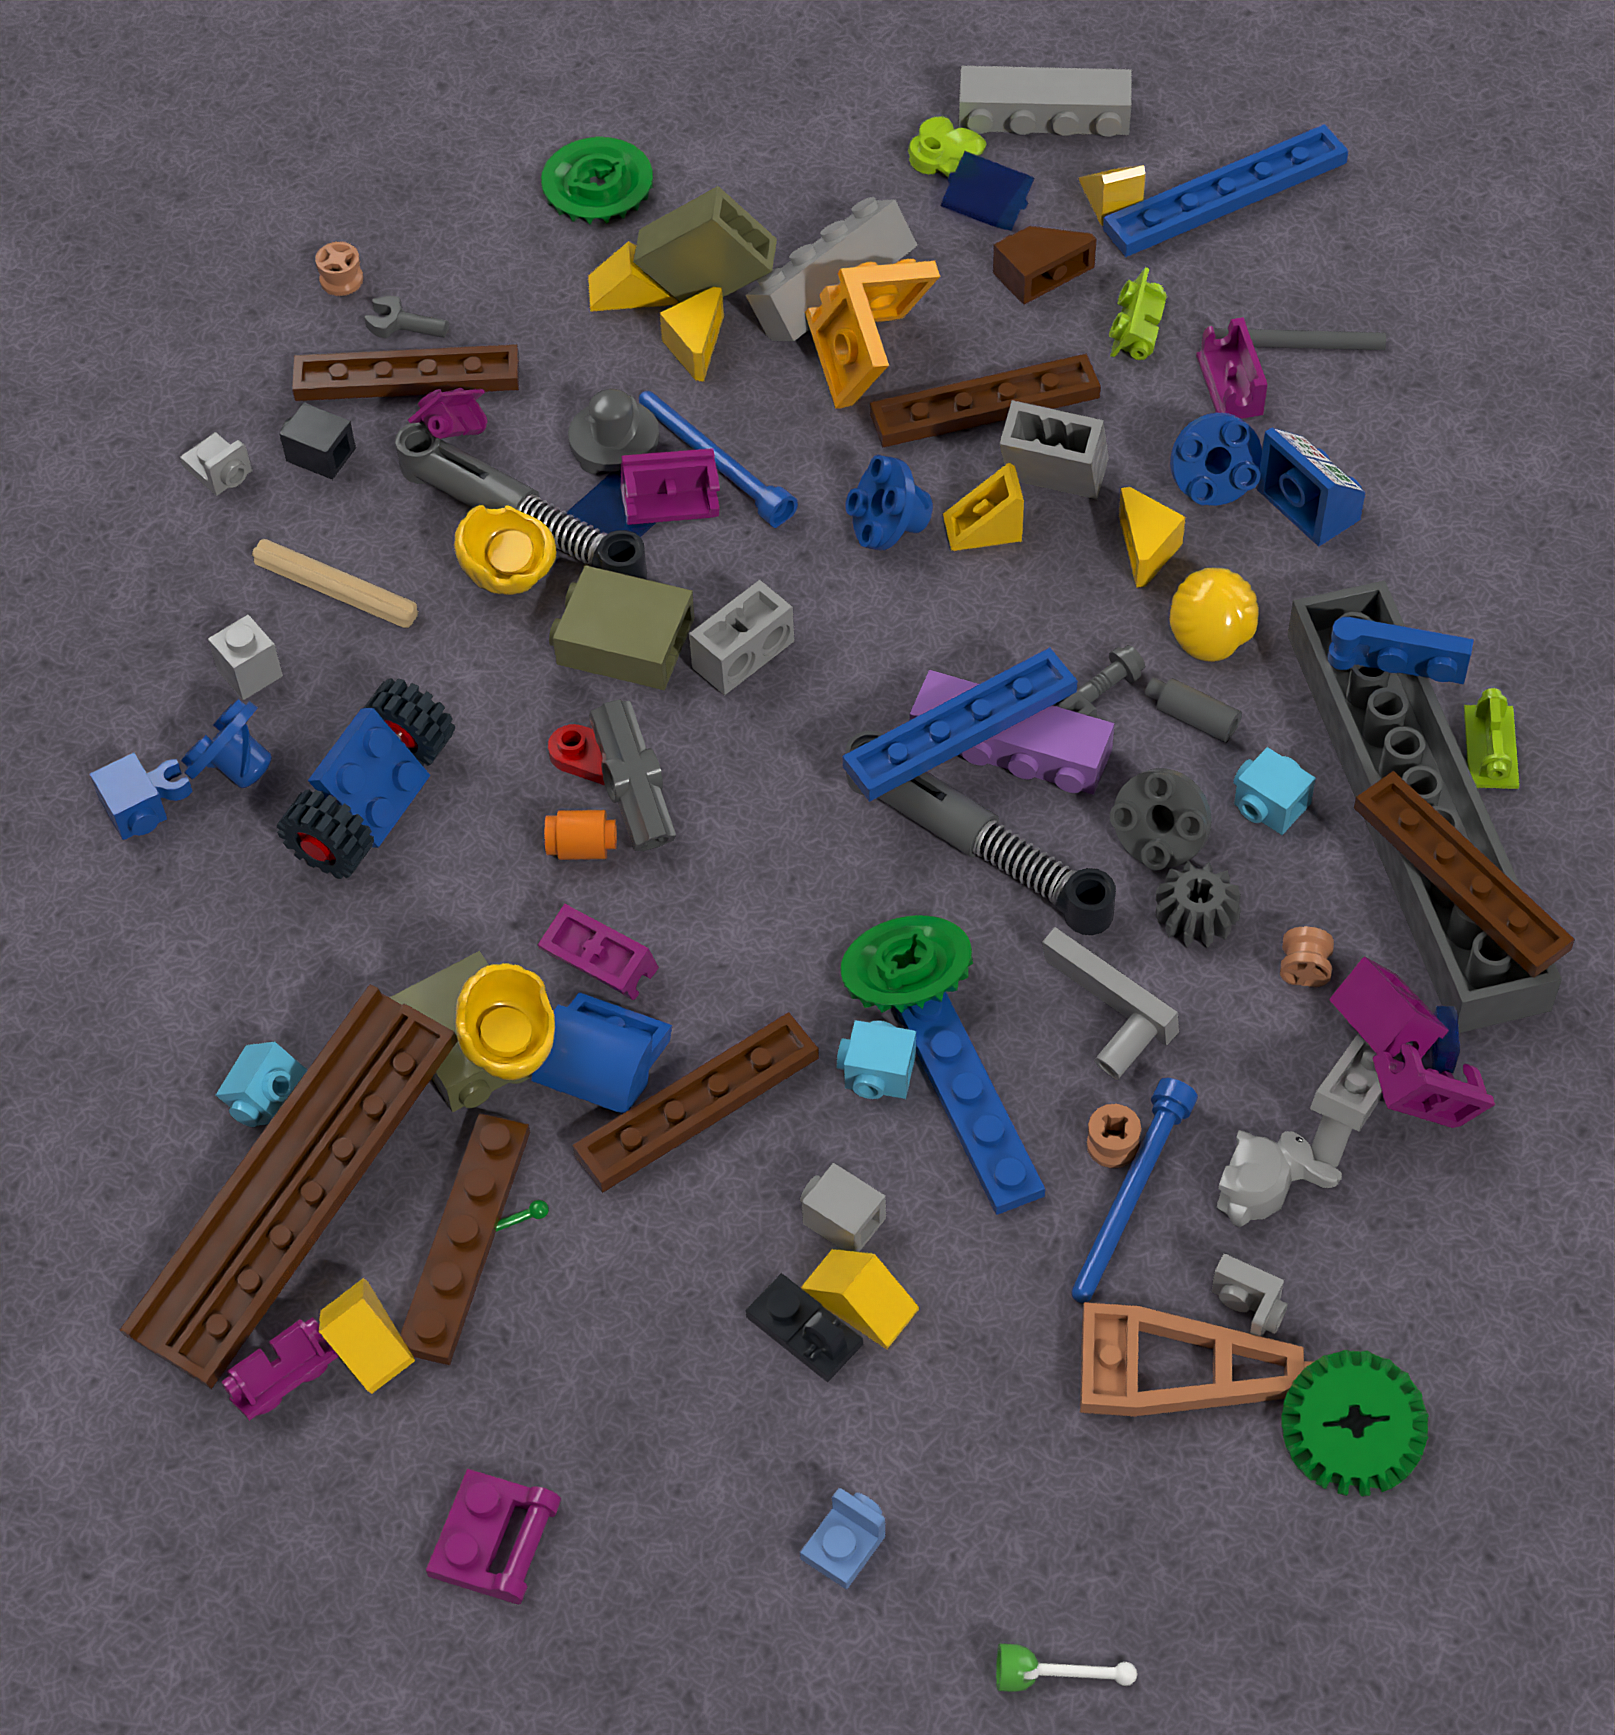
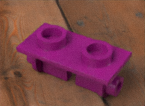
M463 388L450 392L435 390L419 401L418 406L420 409L408 421L410 424L424 422L431 434L436 438L455 437L461 434L464 436L481 434L486 429L487 417L476 400L485 392L483 389L463 390Z
M313 1317L306 1322L299 1319L292 1326L269 1341L278 1356L273 1362L270 1363L264 1352L259 1348L237 1365L227 1370L229 1376L221 1381V1384L229 1394L230 1398L228 1399L249 1421L257 1415L268 1413L281 1403L283 1396L301 1383L318 1378L325 1372L328 1364L339 1357L329 1343L322 1338L319 1332V1324Z

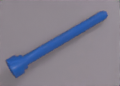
M644 391L640 394L639 404L648 408L658 421L693 450L713 448L716 468L755 500L758 515L769 525L777 528L795 514L798 501L787 490L780 486L774 487L763 484L653 392Z
M1162 1078L1153 1093L1151 1102L1153 1104L1152 1113L1155 1116L1072 1288V1296L1079 1303H1086L1093 1297L1173 1125H1178L1182 1119L1189 1118L1198 1099L1196 1091L1180 1080Z

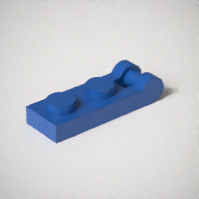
M1342 617L1333 624L1332 642L1328 650V662L1339 670H1347L1354 665L1381 669L1388 673H1404L1431 678L1437 682L1464 684L1474 639L1359 618Z

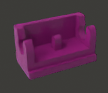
M1244 317L1231 319L1227 328L1229 333L1222 339H1215L1213 327H1207L1202 336L1201 351L1196 352V357L1216 413H1228L1241 419L1263 415L1268 384Z
M713 448L622 455L621 492L627 524L718 517L720 508L716 491H720Z
M565 903L537 945L539 949L548 955L569 964L632 1000H635L639 995L636 987L641 976L644 975L651 979L659 968L649 948Z
M1365 956L1329 999L1376 1054L1385 1051L1394 1058L1400 1052L1403 1043L1406 1044L1413 1041L1412 1046L1417 1049L1420 1058H1422L1439 1037L1443 1038L1449 1031L1396 973Z
M1405 1043L1401 1045V1053L1405 1057V1062L1393 1059L1391 1054L1385 1051L1372 1057L1388 1109L1455 1128L1464 1125L1495 1105L1493 1096L1487 1094L1481 1073L1475 1066L1463 1065V1074L1467 1078V1083L1456 1080L1450 1072L1443 1071L1439 1074L1437 1070L1424 1069L1417 1049Z

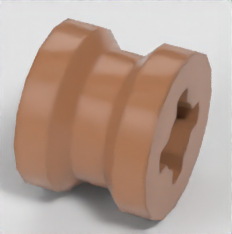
M333 242L326 244L316 254L315 262L320 273L319 281L324 291L335 296H345L360 288L363 283V272L360 268L359 253L353 245L345 242Z
M1304 926L1288 930L1284 934L1282 949L1287 955L1281 961L1280 976L1288 984L1310 987L1326 985L1330 981L1332 965L1327 959L1333 954V937L1325 930L1316 927Z
M1107 1104L1098 1108L1091 1115L1088 1124L1087 1149L1095 1162L1108 1168H1121L1134 1160L1139 1149L1141 1123L1136 1113L1127 1106ZM1107 1130L1121 1131L1119 1135L1109 1134Z

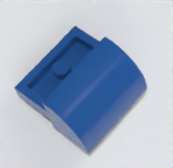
M579 992L568 1007L558 1004L555 1008L553 1046L544 1063L532 1073V1081L623 1114L631 1109L647 1087L649 1069L670 1042L672 1025Z

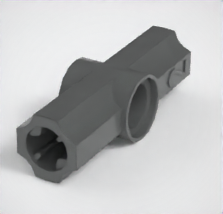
M614 700L591 710L589 719L603 758L602 775L611 801L613 803L618 802L633 850L644 852L674 841L676 833L661 792L663 778L660 765L654 751L651 748H646L631 701Z

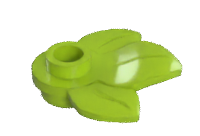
M933 117L921 124L919 135L911 140L908 147L909 161L914 169L924 174L931 175L941 171L950 179L970 181L979 177V172L972 160L983 153L987 143L983 137L973 130L967 128L954 129L952 122L948 118Z

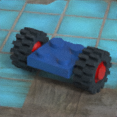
M390 678L382 682L308 779V782L315 788V791L312 793L309 789L304 790L303 793L301 792L277 823L276 828L279 829L277 832L279 838L285 839L283 844L287 849H294L296 851L294 853L296 858L299 860L304 858L308 861V866L318 867L321 872L326 874L331 872L337 879H342L343 876L347 879L354 873L371 848H379L431 776L423 767L424 764L427 766L431 765L454 734L455 725L451 723L453 718L449 713H443L445 707L441 702L434 703L431 700L432 694L428 691L425 694L419 692V686L411 683L408 687L403 679H397L395 682Z

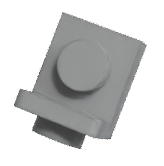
M216 432L180 457L182 466L216 496L229 487L233 488L240 485L247 474L252 471L246 446L239 440L230 445Z
M1225 1253L1223 1254L1215 1270L1212 1292L1219 1295V1299L1224 1305L1235 1311L1247 1312L1250 1309L1256 1312L1251 1324L1250 1334L1263 1337L1266 1330L1275 1334L1288 1306V1303L1280 1300L1284 1285L1283 1279Z

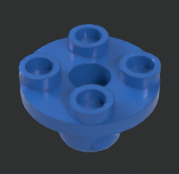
M1210 413L1189 423L1177 437L1171 452V473L1178 488L1197 504L1210 506L1227 504L1240 498L1259 483L1261 478L1262 446L1256 432L1241 418L1228 413Z
M876 455L871 459L869 467L863 474L858 487L853 488L848 493L845 509L847 514L852 516L854 532L860 545L882 551L892 547L904 532L919 533L923 531L931 520L933 503L928 492L921 490V488L914 484L912 472L904 461L889 456Z
M237 699L213 724L219 730L215 737L211 740L205 735L180 760L187 766L184 774L193 780L207 766L208 768H218L240 788L249 787L258 781L268 769L272 759L271 753L250 735L248 725L246 724L258 707L250 700L244 704Z

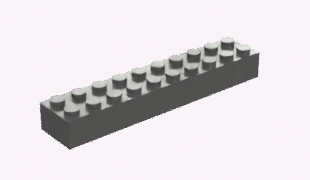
M1385 580L1293 600L1287 636L1355 799L1356 796L1394 771L1522 890L1429 679L1404 673H1388L1381 669L1354 665L1347 670H1339L1328 662V650L1332 642V628L1334 622L1339 618L1353 617L1405 627ZM1365 820L1453 1033L1458 1034L1551 1012L1562 981L1555 963L1533 978Z

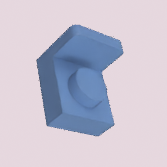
M838 1488L832 1496V1510L801 1550L800 1559L847 1590L885 1538V1518L882 1516V1510L869 1497L861 1493H855L852 1496L843 1489Z

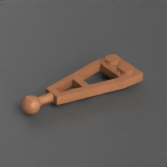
M1084 1303L1082 1312L1080 1413L1143 1416L1285 1399L1293 1381L1305 1367L1313 1362L1304 1361V1347L1140 1306ZM1139 1331L1213 1349V1384L1138 1392ZM1232 1354L1284 1366V1376L1232 1382Z

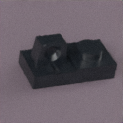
M782 1273L745 1310L747 1319L827 1383L863 1345V1338Z

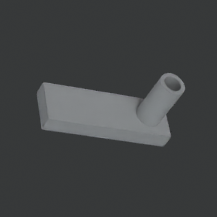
M1054 927L1042 941L1046 962L1128 1019L1095 1058L1097 1066L1110 1076L1118 1080L1154 1037L1167 1046L1179 1033L1177 1011L1065 933Z
M1359 1033L1316 1091L1310 1107L1311 1110L1323 1115L1311 1146L1314 1159L1331 1164L1333 1167L1339 1165L1352 1129L1360 1131L1383 1097L1372 1059L1377 1054ZM1401 1050L1393 1059L1404 1062Z

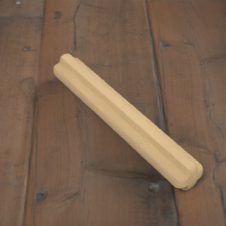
M262 539L253 550L252 556L256 565L398 626L409 628L418 616L417 604L277 543Z

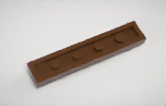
M518 344L294 355L292 391L295 401L428 395L435 390L450 392L458 388H463V390L483 389L484 392L519 390Z
M1086 353L870 402V416L882 448L1006 420L1012 400L1055 409L1099 399L1101 386Z
M1394 771L1356 796L1354 809L1533 978L1572 950L1575 939Z
M788 1012L573 1144L574 1156L603 1193L819 1059V1049Z
M479 1114L400 1333V1336L415 1358L445 1365L451 1364L496 1233L497 1223L501 1219L530 1135L529 1124Z

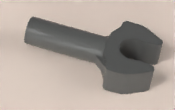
M390 295L372 299L374 312L388 314L387 317L381 318L372 315L364 317L366 328L381 338H389L392 333L401 329L445 338L449 329L448 320L407 313L402 309L400 297Z

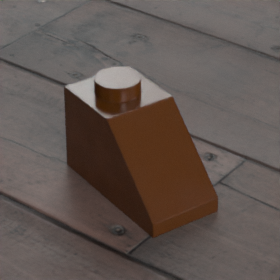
M1028 226L1013 235L1004 237L1001 241L994 244L993 274L1025 305L1095 268L1097 239L1091 233Z

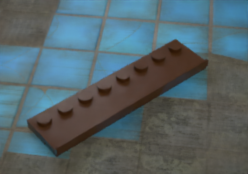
M370 984L119 1331L127 1338L129 1337L212 1389L456 1045L458 1038L455 1032L407 1004L401 1005L382 994L379 988Z

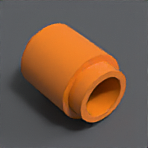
M558 810L557 815L545 817L544 837L546 855H558L559 860L607 859V849L617 848L616 820H607L606 810Z

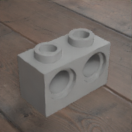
M758 580L689 633L692 668L725 696L794 642L793 607L761 580Z

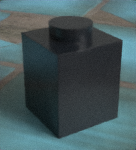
M303 403L294 416L288 418L281 428L280 440L286 462L332 480L356 449L350 420Z

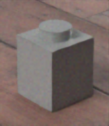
M249 615L244 616L208 638L217 671L242 700H245L283 676L274 643Z
M835 1163L829 1167L822 1177L814 1176L804 1188L800 1198L803 1224L845 1251L860 1252L886 1219V1196Z

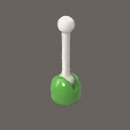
M999 1643L996 1659L997 1691H1023L1034 1684L1039 1675L1115 1679L1119 1684L1128 1686L1136 1680L1137 1670L1129 1662L1119 1663L1116 1667L1043 1664L1038 1662L1035 1655L1027 1647L1018 1644Z

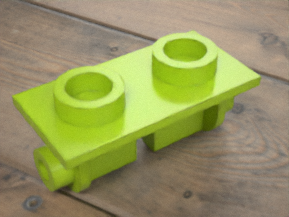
M1147 267L1144 268L1134 282L1128 280L1125 283L1118 297L1117 304L1123 308L1122 312L1115 318L1109 332V337L1114 339L1110 355L1112 357H1115L1123 349L1129 352L1134 359L1145 360L1154 351L1159 330L1157 325L1161 321L1167 296L1160 284L1146 282L1149 268Z
M1486 689L1482 692V697L1478 699L1477 705H1464L1467 766L1477 788L1519 789L1513 706H1507V698L1502 695L1499 689Z

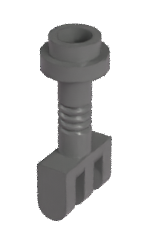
M1130 645L1124 648L1116 647L1109 653L1111 664L1103 669L1100 674H1097L1089 682L1078 688L1076 693L1061 700L1063 702L1057 707L1097 718V710L1091 703L1123 678L1129 683H1134L1141 677V671L1145 668L1143 658Z

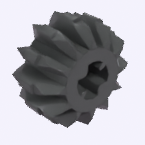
M1189 860L1183 866V873L1170 869L1166 875L1165 883H1160L1156 890L1155 901L1157 906L1155 915L1158 923L1166 924L1165 931L1168 938L1177 936L1181 932L1184 933L1183 941L1186 948L1193 942L1194 937H1200L1207 948L1213 943L1214 935L1226 940L1227 936L1231 933V926L1236 925L1240 918L1241 907H1239L1241 893L1239 886L1230 884L1228 870L1217 874L1212 873L1213 868L1210 861L1203 867V870L1195 869Z

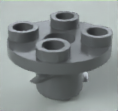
M605 389L596 393L591 398L589 406L582 409L573 418L568 430V439L571 452L580 462L581 468L585 472L595 474L602 471H621L622 455L654 453L659 444L660 433L658 421L654 414L645 406L637 403L632 395H628L618 389Z
M1150 769L1131 778L1119 791L1110 812V822L1115 828L1121 844L1134 858L1153 870L1176 867L1188 862L1205 846L1211 831V810L1204 793L1193 780L1172 769Z

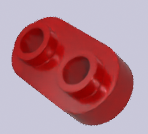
M569 724L555 730L548 741L549 757L552 764L563 772L605 785L602 775L603 758L593 729L582 725ZM569 742H578L575 746H566Z

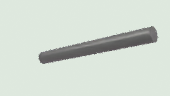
M1213 328L1216 336L1215 339H1222L1229 333L1227 328ZM1248 329L1254 347L1383 351L1386 348L1385 332Z

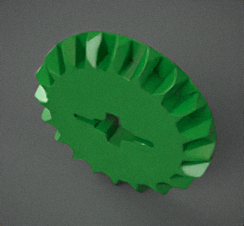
M590 137L569 143L556 151L543 168L541 184L548 205H554L559 215L568 213L573 222L583 217L589 225L595 218H602L608 224L611 216L617 215L624 219L627 210L638 211L640 201L648 200L649 189L653 188V170L646 155L633 144L611 137ZM596 176L600 180L604 179L605 184L599 186L595 182L591 183L590 178Z
M924 915L895 918L867 930L848 947L841 962L843 984L847 988L851 999H859L864 1008L876 1005L881 1013L892 1007H896L903 1013L908 1006L917 1005L923 1010L925 1002L929 1000L942 1002L944 992L958 991L959 981L968 978V967L973 964L971 943L966 933L959 926L946 919Z
M1343 1350L1323 1355L1301 1371L1293 1381L1284 1400L1281 1426L1283 1439L1291 1459L1308 1479L1317 1481L1316 1485L1324 1489L1327 1488L1329 1482L1338 1483V1494L1345 1496L1349 1493L1350 1485L1359 1486V1495L1362 1497L1371 1495L1370 1487L1379 1488L1383 1493L1400 1484L1411 1474L1421 1460L1428 1440L1429 1414L1423 1402L1422 1392L1417 1389L1409 1374L1397 1367L1390 1359L1377 1356L1369 1351ZM1350 1407H1358L1360 1416L1370 1417V1419L1387 1420L1373 1422L1370 1426L1364 1427L1362 1437L1353 1438L1352 1431L1348 1428L1323 1426L1329 1423H1338L1340 1419L1346 1418Z

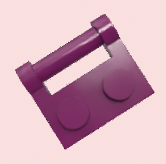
M467 1469L427 1566L426 1572L428 1577L517 1605L521 1604L528 1587L524 1582L548 1518L556 1516L562 1500L561 1497L546 1488H530ZM515 1506L528 1510L503 1574L490 1573V1568Z

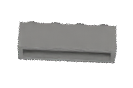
M961 66L959 128H967L978 134L987 132H1015L1021 135L1029 133H1057L1063 136L1072 134H1100L1106 137L1129 135L1132 70Z
M870 197L858 202L851 209L852 215L844 221H837L825 227L820 232L822 237L813 244L804 245L796 249L789 256L790 262L782 268L773 269L772 272L757 280L759 285L747 293L746 297L769 339L772 341H795L808 331L810 327L805 311L808 308L820 307L822 305L819 294L826 286L839 285L838 271L841 268H852L866 262H876L878 265L894 264L918 246L896 200H876L875 197Z

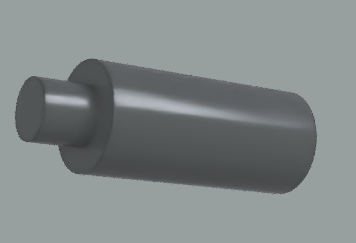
M1152 678L1145 690V695L1158 701L1157 710L1224 743L1229 741L1242 718V711L1174 678L1170 679L1167 684Z

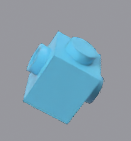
M1267 747L1254 761L1251 759L1246 760L1237 771L1233 782L1237 785L1234 805L1238 806L1241 814L1249 821L1254 823L1262 822L1283 835L1311 804L1316 778L1301 769L1293 759L1281 756Z
M855 1020L851 1038L841 1039L837 1056V1069L844 1070L845 1088L852 1089L857 1095L868 1099H878L883 1095L906 1099L916 1058V1031L897 1028L885 1021H872L868 1023Z
M276 1042L246 1045L216 1093V1096L230 1107V1115L238 1122L249 1127L268 1125L307 1069Z

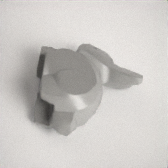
M1239 1130L1236 1137V1150L1230 1165L1225 1167L1219 1184L1221 1193L1217 1208L1229 1216L1234 1226L1240 1228L1250 1220L1265 1219L1280 1210L1291 1182L1304 1179L1323 1188H1332L1339 1184L1342 1172L1331 1164L1315 1160L1310 1144L1295 1132L1286 1131L1282 1133L1276 1143L1267 1137L1253 1136L1248 1132Z

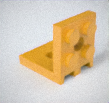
M904 259L895 264L878 265L876 262H866L852 268H841L838 271L839 285L826 286L819 294L822 305L820 307L808 308L805 311L836 409L854 405L889 366L875 322L892 321L904 318L940 278L935 261L916 262L915 259Z

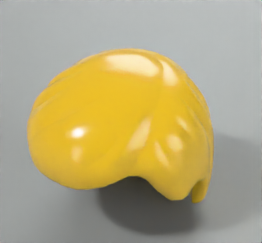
M484 505L472 508L466 517L460 521L455 532V554L462 570L477 586L491 593L513 595L528 591L549 572L556 558L555 539L550 529L537 518L508 505L500 509H487Z
M1205 568L1190 574L1178 586V590L1174 594L1171 603L1169 620L1177 642L1186 653L1201 661L1214 662L1228 658L1235 652L1237 647L1249 641L1257 630L1259 608L1256 602V594L1251 589V585L1243 580L1239 574L1225 568Z
M509 963L491 964L481 968L465 982L456 1004V1033L465 1057L476 1066L482 1067L490 1075L504 1080H517L527 1077L544 1063L553 1046L555 1017L545 991L544 982L536 973L525 970L519 965Z

